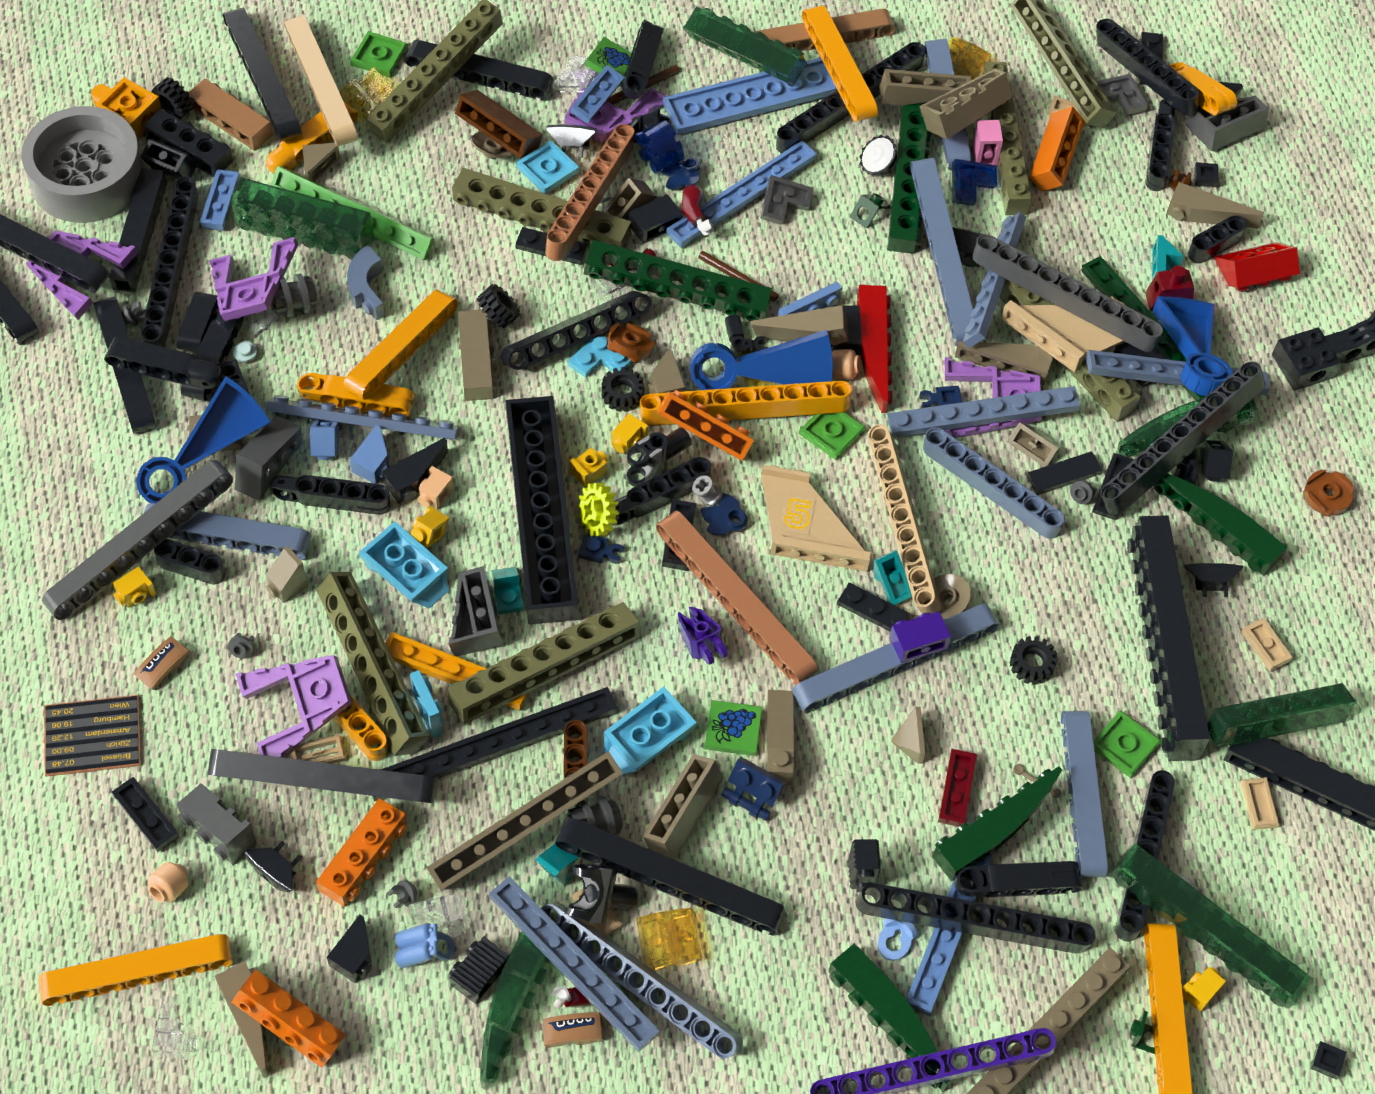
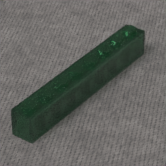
M1136 843L1125 851L1109 874L1115 878L1118 885L1128 888L1136 894L1139 901L1157 910L1164 920L1178 926L1186 937L1195 939L1200 943L1207 953L1217 956L1225 962L1228 969L1246 978L1253 988L1267 994L1270 1000L1277 1006L1288 1008L1295 1004L1312 979L1310 975Z

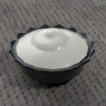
M880 135L868 141L866 146L862 148V154L859 156L861 160L859 165L862 166V171L873 175L889 171L897 159L894 139H890L888 135Z

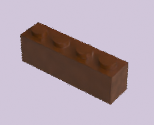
M474 90L460 95L455 114L512 154L522 159L539 148L543 134L479 90Z

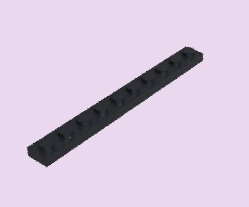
M605 687L380 770L441 778L563 733L565 725L572 720H580L587 724L617 713L618 708L609 688ZM372 796L374 802L377 801L379 798H380V799L385 798V797Z

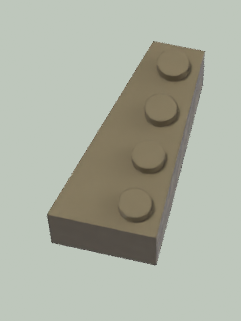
M995 68L921 105L920 109L927 130L948 139L996 107L1005 104L1007 100L1013 97L1006 72Z

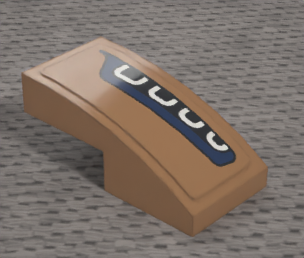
M170 636L143 661L133 675L150 689L155 690L171 670L175 672L191 651L174 637Z
M600 1012L575 1013L542 1019L544 1046L547 1048L571 1043L584 1045L604 1040L602 1014Z

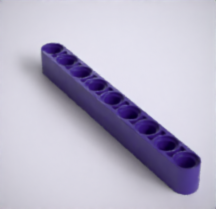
M1038 1028L821 1079L813 1083L810 1088V1094H817L819 1089L823 1087L829 1088L831 1094H845L844 1086L849 1081L858 1083V1090L855 1094L897 1093L1047 1058L1055 1052L1056 1038L1049 1029ZM1041 1036L1048 1037L1052 1042L1051 1046L1045 1050H1041L1035 1045L1036 1040ZM1020 1043L1024 1047L1021 1055H1010L1008 1053L1010 1044ZM983 1050H993L996 1053L995 1059L990 1063L983 1062L980 1059ZM959 1055L968 1058V1065L963 1069H957L953 1066V1060ZM930 1062H937L941 1065V1069L938 1074L931 1076L926 1073V1066ZM904 1068H909L913 1071V1077L908 1082H902L898 1079L899 1072ZM876 1075H883L886 1078L885 1085L881 1088L871 1086V1080Z

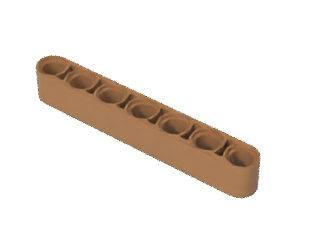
M887 9L832 17L843 41L847 44L863 41L862 39L866 38L870 40L881 38L883 35L891 36L895 32V25ZM803 23L755 31L748 37L752 53L757 60L760 57L770 58L781 56L783 53L786 55L798 53L801 50L809 51L816 49Z

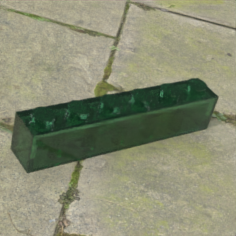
M696 6L683 27L690 38L793 86L807 66V62L803 57L804 54L799 49L794 47L792 49L787 48L781 41L777 39L772 41L762 32L757 31V33H754L746 25L741 23L737 25L724 15L719 17L709 8L702 9Z
M1339 683L1215 708L1207 724L1208 731L1218 748L1345 722L1356 701L1345 685Z

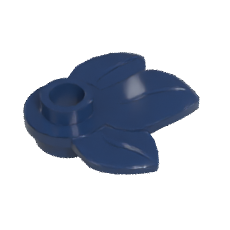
M686 158L681 163L674 162L663 167L660 172L669 176L666 188L676 190L684 185H696L700 180L699 174L702 171V165L696 158Z
M722 493L719 506L701 508L702 517L709 523L707 532L713 535L721 536L730 531L738 532L747 526V515L740 509L739 501L731 495ZM738 519L740 522H732L731 520Z

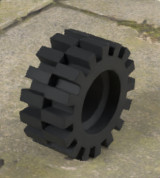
M166 77L152 89V93L159 96L161 108L168 113H173L180 120L194 108L193 100L188 96V91H185L184 87L180 86L177 80L174 81L171 77Z
M491 284L478 296V305L482 307V312L487 314L486 317L492 319V323H497L498 327L505 329L520 316V309L517 308V303L513 302L514 299L508 295L507 291L504 292L501 286L498 287L497 284Z
M621 367V371L614 368L613 374L608 371L607 377H603L601 384V396L604 399L605 405L609 403L610 409H613L615 406L618 412H620L621 408H624V412H627L629 407L634 410L636 404L639 406L640 399L644 396L643 378H639L640 374L637 371L633 374V369L631 368L625 371V367ZM623 384L628 385L632 391L628 394H618L614 392V388L617 385Z
M1028 636L1025 641L1022 638L1018 644H1015L1009 663L1012 666V673H1017V679L1020 680L1023 677L1024 683L1028 684V681L1031 680L1032 685H1036L1037 681H1040V684H1042L1046 679L1049 680L1051 678L1058 658H1056V650L1052 651L1054 646L1052 644L1046 645L1048 640L1043 639L1040 642L1038 636H1035L1034 640H1031V636ZM1027 654H1036L1041 657L1043 664L1040 667L1029 666L1025 663L1024 657Z

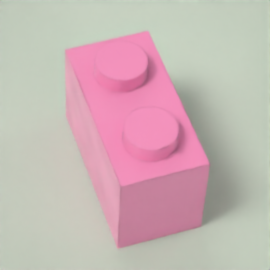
M977 120L971 148L975 169H997L1003 143L999 120Z

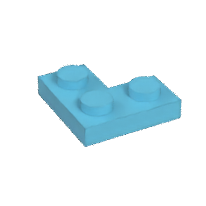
M599 334L591 338L568 360V366L586 378L600 364H603L613 372L614 368L621 371V367H625L626 370L633 362L618 352L610 351L607 348V337Z

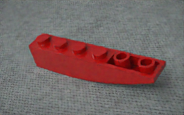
M859 285L857 306H859V324L862 341L860 350L861 362L871 393L881 413H886L887 406L892 405V391H888V385L892 384V371H888V366H891L892 352H888V347H891L892 336L891 333H887V328L891 327V314H887V309H890L891 295H887V286Z

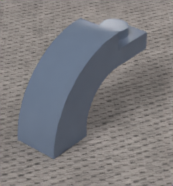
M368 244L350 262L347 281L350 298L354 307L358 309L363 306L368 315L372 314L378 320L385 316L383 303L369 285L376 276L383 273L382 262Z

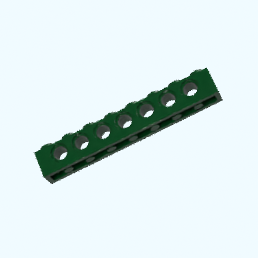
M927 102L902 106L887 251L914 254L915 246H920L921 233L917 232V229L922 227L923 217L919 215L921 209L911 173V161L927 159L929 156L930 146L926 145V142H930L931 132L926 128L920 106Z
M593 239L583 273L592 279H604L611 281L615 285L633 287L637 291L656 293L659 297L678 299L685 304H697L707 310L723 311L726 315H739L749 321L764 319L772 288ZM605 263H612L614 267H609ZM627 269H634L636 273H631ZM650 275H656L659 279H653ZM672 281H678L682 285H676ZM695 287H701L704 291H698ZM717 293H723L726 297H720ZM740 299H745L749 303H743Z

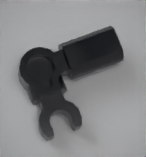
M728 315L725 318V326L729 341L731 342L730 350L736 358L768 348L759 346V344H765L766 337L758 336L754 340L744 338L739 315Z

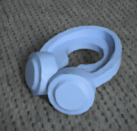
M885 919L883 921L884 929L881 931L878 939V950L887 960H899L907 954L911 940L917 936V930L912 923ZM896 931H900L899 941L901 942V948L898 951H890L886 947V941L893 937Z

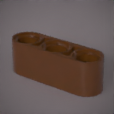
M572 720L564 728V778L587 764V727L580 720ZM572 734H580L581 737H579V738H572V737H570V735H572ZM579 757L581 760L579 762H572L570 759Z

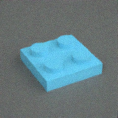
M551 140L516 162V168L544 194L549 193L579 173V166Z
M420 670L410 673L413 697L432 738L442 735L441 725H444L441 715L443 713L441 704L438 699H433L431 694L433 689L427 677L423 679Z

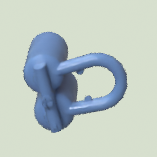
M424 923L399 931L395 937L396 944L400 949L395 953V961L400 968L432 960L434 957L447 961L455 954V945L452 938L445 933L438 932V924ZM442 939L448 945L447 955L437 950V942Z

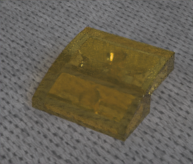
M951 37L948 41L954 75L971 76V80L977 78L984 68L985 62H988L992 55L960 38Z
M373 67L359 81L353 78L339 93L344 101L358 112V118L364 122L394 89L381 73Z
M692 908L668 910L636 918L643 963L652 970L673 964L678 967L702 960Z

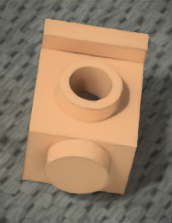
M431 466L429 478H425L419 486L420 496L418 497V502L424 507L431 506L438 510L453 490L452 476Z

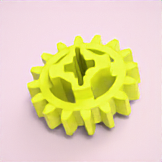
M605 483L588 484V488L582 489L584 495H579L581 502L577 505V508L580 509V513L577 516L582 518L580 526L585 527V533H590L591 536H607L608 532L613 531L612 524H617L615 517L619 515V512L615 510V507L618 505V502L614 501L616 494L615 492L610 493L611 487L605 486Z

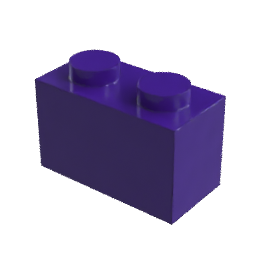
M938 611L935 613H923L918 618L909 621H898L892 626L889 638L900 662L903 663L948 649L951 635Z

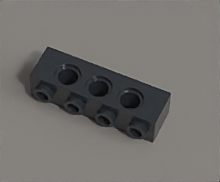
M160 108L143 125L147 140H156L188 154L197 163L196 168L212 177L215 176L217 169L226 170L233 163L231 148L226 143L219 142L208 133L199 131L192 124L178 119L173 113H168Z

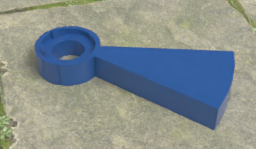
M1158 296L1152 312L1186 358L1180 375L1182 383L1189 390L1197 394L1209 395L1233 373L1228 363L1211 354L1215 304L1189 298Z
M827 330L738 358L735 357L734 353L727 346L721 343H707L697 348L691 357V377L696 386L701 390L727 389L735 382L737 375L783 385L832 381L833 372L832 349ZM710 358H718L723 361L725 368L718 376H709L702 370L705 361Z
M226 376L175 460L168 457H155L141 466L136 478L140 495L147 502L156 504L187 479L186 469L271 424V421L254 398L240 385ZM157 470H167L172 474L174 484L170 491L161 494L151 488L150 478Z

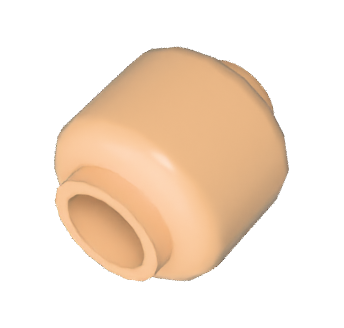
M851 349L832 351V378L835 380L854 379L861 370L860 356L856 355L855 351Z
M172 862L163 863L149 876L148 891L151 896L159 902L175 901L189 886L186 868L181 864H174Z

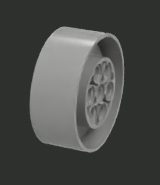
M92 106L71 107L45 117L28 133L21 152L22 164L37 204L51 216L75 223L101 221L115 216L131 204L141 168H144L137 138L130 124L110 110Z

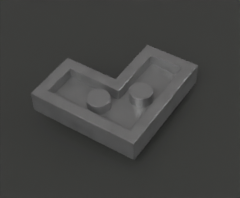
M1131 74L1097 81L1109 101H1119L1126 116L1147 110L1148 104Z
M771 175L768 179L760 219L782 225L787 205L807 211L810 207L813 188Z

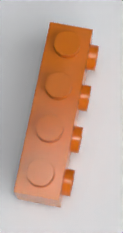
M1073 106L1051 113L1029 176L1040 191L1055 189L1064 184L1085 122Z
M677 390L673 394L669 391L667 392L657 410L659 415L743 461L754 441L749 437L751 432L739 425L734 429L728 425L730 420L719 414L716 417L711 416L707 413L709 408L698 402L695 405L686 401L688 397Z
M379 798L317 879L318 891L344 907L349 901L353 902L358 897L361 891L360 886L365 879L369 881L375 874L376 864L379 860L386 859L392 850L391 844L396 838L400 839L405 834L408 827L406 825V814Z
M256 969L231 1002L321 1068L346 1036L338 1028Z

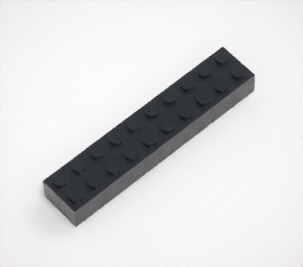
M554 396L505 400L528 624L578 620V601Z
M1169 515L1139 516L1136 526L1132 528V536L1127 541L1128 553L1133 555L1131 572L1136 574L1135 594L1140 596L1141 601L1138 606L1139 617L1144 618L1145 624L1142 627V636L1144 640L1147 639L1148 641L1146 659L1152 664L1150 682L1155 684L1156 687L1154 704L1155 707H1159L1158 727L1164 733L1162 751L1167 753L1168 761H1196L1200 759L1210 740Z

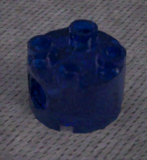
M664 120L635 134L636 140L641 147L639 155L644 162H650V167L654 174H658L684 159L682 144L680 140L676 142L674 138L677 135L675 130Z

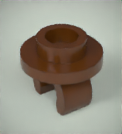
M1176 169L1174 175L1169 180L1170 188L1175 191L1178 182L1191 186V172L1185 175L1179 173L1180 170Z

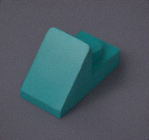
M1163 235L1157 236L1152 248V280L1159 271H1169V268L1177 265L1181 266L1184 256Z
M894 550L875 559L874 578L876 581L881 582L889 603L896 605L911 598L912 594L898 551Z
M516 567L491 570L498 614L523 611L519 575Z
M553 844L541 853L535 861L544 871L565 886L571 879L567 872L579 857L567 853Z

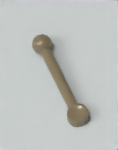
M1017 764L1014 766L1013 772L1016 775H1022L1032 782L1038 780L1024 771L1022 765ZM1051 789L1052 797L1059 798L1061 796L1060 789Z

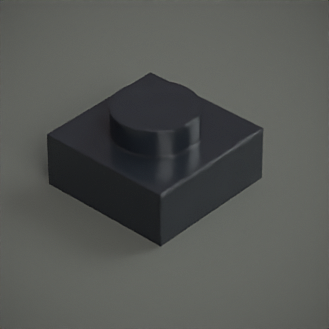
M1196 162L1194 167L1195 185L1217 187L1219 182L1218 164Z
M1320 1041L1317 1044L1310 1069L1337 1080L1347 1052Z

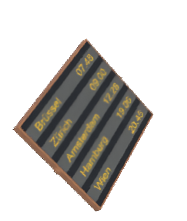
M139 695L44 705L43 743L45 777L141 766L140 733L142 729L140 728Z

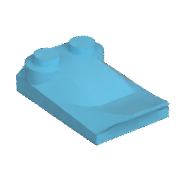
M395 521L359 552V557L365 561V565L369 570L377 572L413 603L420 604L429 609L449 591L447 581L448 567Z
M663 686L604 731V746L601 755L609 751L621 769L622 775L638 771L677 741L687 739L691 731L697 727V722Z

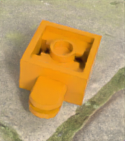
M125 77L112 89L104 84H99L91 91L95 107L110 110L124 118L134 130L137 139L145 132L143 125L161 108L159 96Z

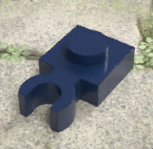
M959 385L936 387L935 393L923 390L919 395V399L928 400L927 402H922L921 408L962 402Z
M584 533L578 558L602 563L604 558H608L611 563L620 564L621 557L614 556L613 553H623L624 546L621 544L609 546L608 539Z

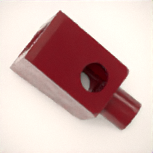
M1177 265L1172 270L1157 272L1145 292L1149 310H1153L1158 296L1193 299L1194 285L1190 271Z

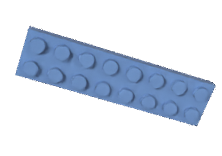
M821 57L666 96L663 97V104L677 135L824 98L837 91V88Z

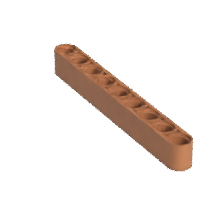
M620 124L615 127L552 225L546 239L545 254L548 259L560 261L567 256L632 152L634 128L632 126Z
M674 511L656 524V530L660 537L789 680L791 678L794 680V685L818 672V666L814 659L679 511Z

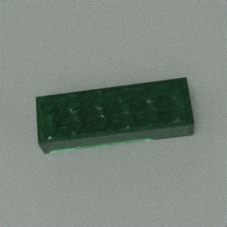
M242 177L231 196L236 226L243 230H254L265 236L272 235L283 240L295 237L298 243L308 248L316 247L330 254L338 253L345 255L351 260L362 248L368 244L371 247L374 242L371 212Z

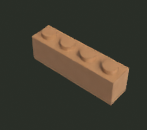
M204 78L188 92V96L192 98V103H194L192 110L253 151L273 135L271 122L266 116H261L251 106L237 100L233 94L226 93L216 83H211Z

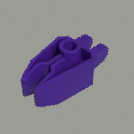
M689 607L690 618L678 612L681 635L692 658H703L710 665L714 663L712 653L717 652L721 658L728 656V651L723 644L720 625L704 611L695 607Z

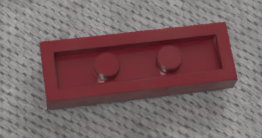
M951 748L938 817L939 823L957 827L965 823L977 754Z

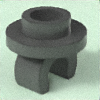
M140 301L134 302L131 306L129 304L123 306V319L127 324H131L134 327L138 325V321H143L146 309L138 312L142 309Z
M1086 480L1076 481L1070 489L1073 500L1079 504L1090 502L1097 491V488H1092Z
M237 633L228 643L230 653L240 659L251 656L254 650V636L251 635L248 639L242 636L241 633Z
M408 880L399 881L397 885L387 892L388 896L396 894L400 898L394 904L395 908H401L403 905L406 907L412 906L417 899V889Z

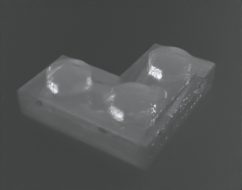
M572 56L553 83L554 90L557 92L583 93L598 76L597 71H588L589 67L584 65L589 56Z

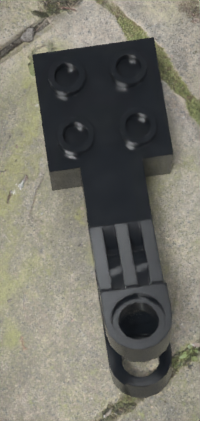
M1375 311L1368 319L1345 330L1326 336L1317 327L1279 339L1272 356L1293 391L1335 378L1342 363L1346 364L1364 356L1375 355Z

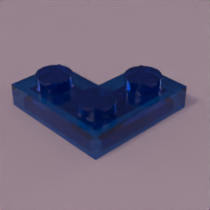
M955 159L952 162V203L974 206L977 202L976 187L994 189L997 186V165Z

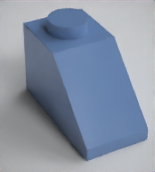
M322 419L314 420L310 427L311 456H317V459L329 460L337 454L340 422Z
M375 425L349 460L352 473L374 484H377L380 478H382V470L390 467L381 428L378 425Z

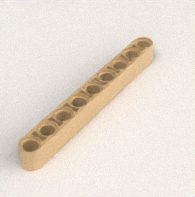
M305 15L284 21L290 42L336 146L339 147L359 140L351 117Z
M877 424L869 430L868 438L913 601L921 614L940 612L941 602L896 442L885 425ZM925 578V580H924L923 582L918 583L919 580ZM931 599L928 604L923 605L925 601Z

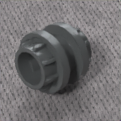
M299 273L294 274L293 282L287 283L285 277H282L271 302L274 312L277 315H284L285 318L293 317V310L300 309L304 315L309 314L310 309L316 308L318 298L312 278L309 276L303 277Z
M604 796L594 797L592 806H589L585 800H582L575 804L574 808L569 809L566 818L580 820L614 835L619 834L622 830V816L617 803L613 799L607 800Z

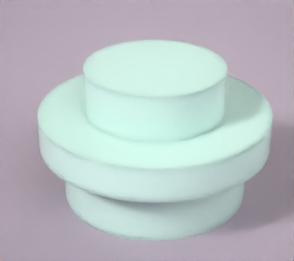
M247 341L239 342L232 351L235 360L241 363L251 362L257 354L255 345Z

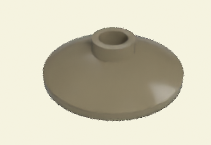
M482 132L473 134L471 138L472 145L487 158H509L513 156L510 151Z
M942 574L934 578L941 602L940 614L943 620L964 612L971 600V589L966 580L956 574ZM948 598H953L950 602L945 603ZM931 599L925 601L923 605L928 604Z

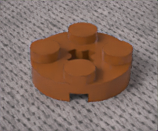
M617 323L610 328L607 337V348L610 351L618 352L635 363H639L642 358H647L651 355L655 342L649 339L651 334L644 328L627 323L626 327H619L620 323Z
M1319 470L1313 473L1306 482L1303 491L1306 502L1311 508L1326 517L1345 512L1353 501L1352 492L1354 489L1352 483L1340 472L1334 471V473L1326 472L1327 470ZM1323 489H1325L1326 491L1332 490L1334 493L1332 494V496H1329L1324 493L1325 491Z

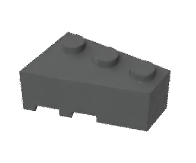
M1256 96L1238 98L1236 108L1218 115H1212L1203 108H1199L1196 114L1187 116L1186 126L1211 151H1214L1265 129L1269 108Z
M275 416L271 420V424L265 426L236 455L234 490L260 501L269 489L273 478L278 476L292 454L300 448L302 444L301 426Z
M484 566L459 572L455 597L456 607L452 617L453 627L448 643L453 655L461 656L503 645L491 583Z
M200 783L177 803L180 812L178 817L185 826L189 827L192 825L197 830L195 833L204 844L210 842L215 847L213 852L221 861L224 862L227 859L234 865L244 856L243 852L245 850L252 849L257 845L251 823L246 819L240 822L235 817L237 813L231 807L227 809L221 803L222 800Z

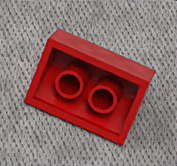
M1274 242L1214 256L1228 286L1236 288L1237 291L1248 290L1250 285L1257 284V286L1269 285L1272 280L1276 279L1278 281L1290 280L1293 275L1300 274L1297 247Z

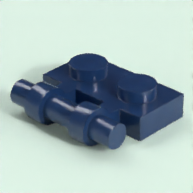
M741 756L737 760L728 779V782L734 784L736 789L733 791L725 787L721 796L728 799L731 805L735 807L738 805L749 811L750 816L754 818L759 817L767 821L771 812L763 808V806L767 803L773 807L777 803L786 782ZM745 791L757 798L755 803L743 796Z

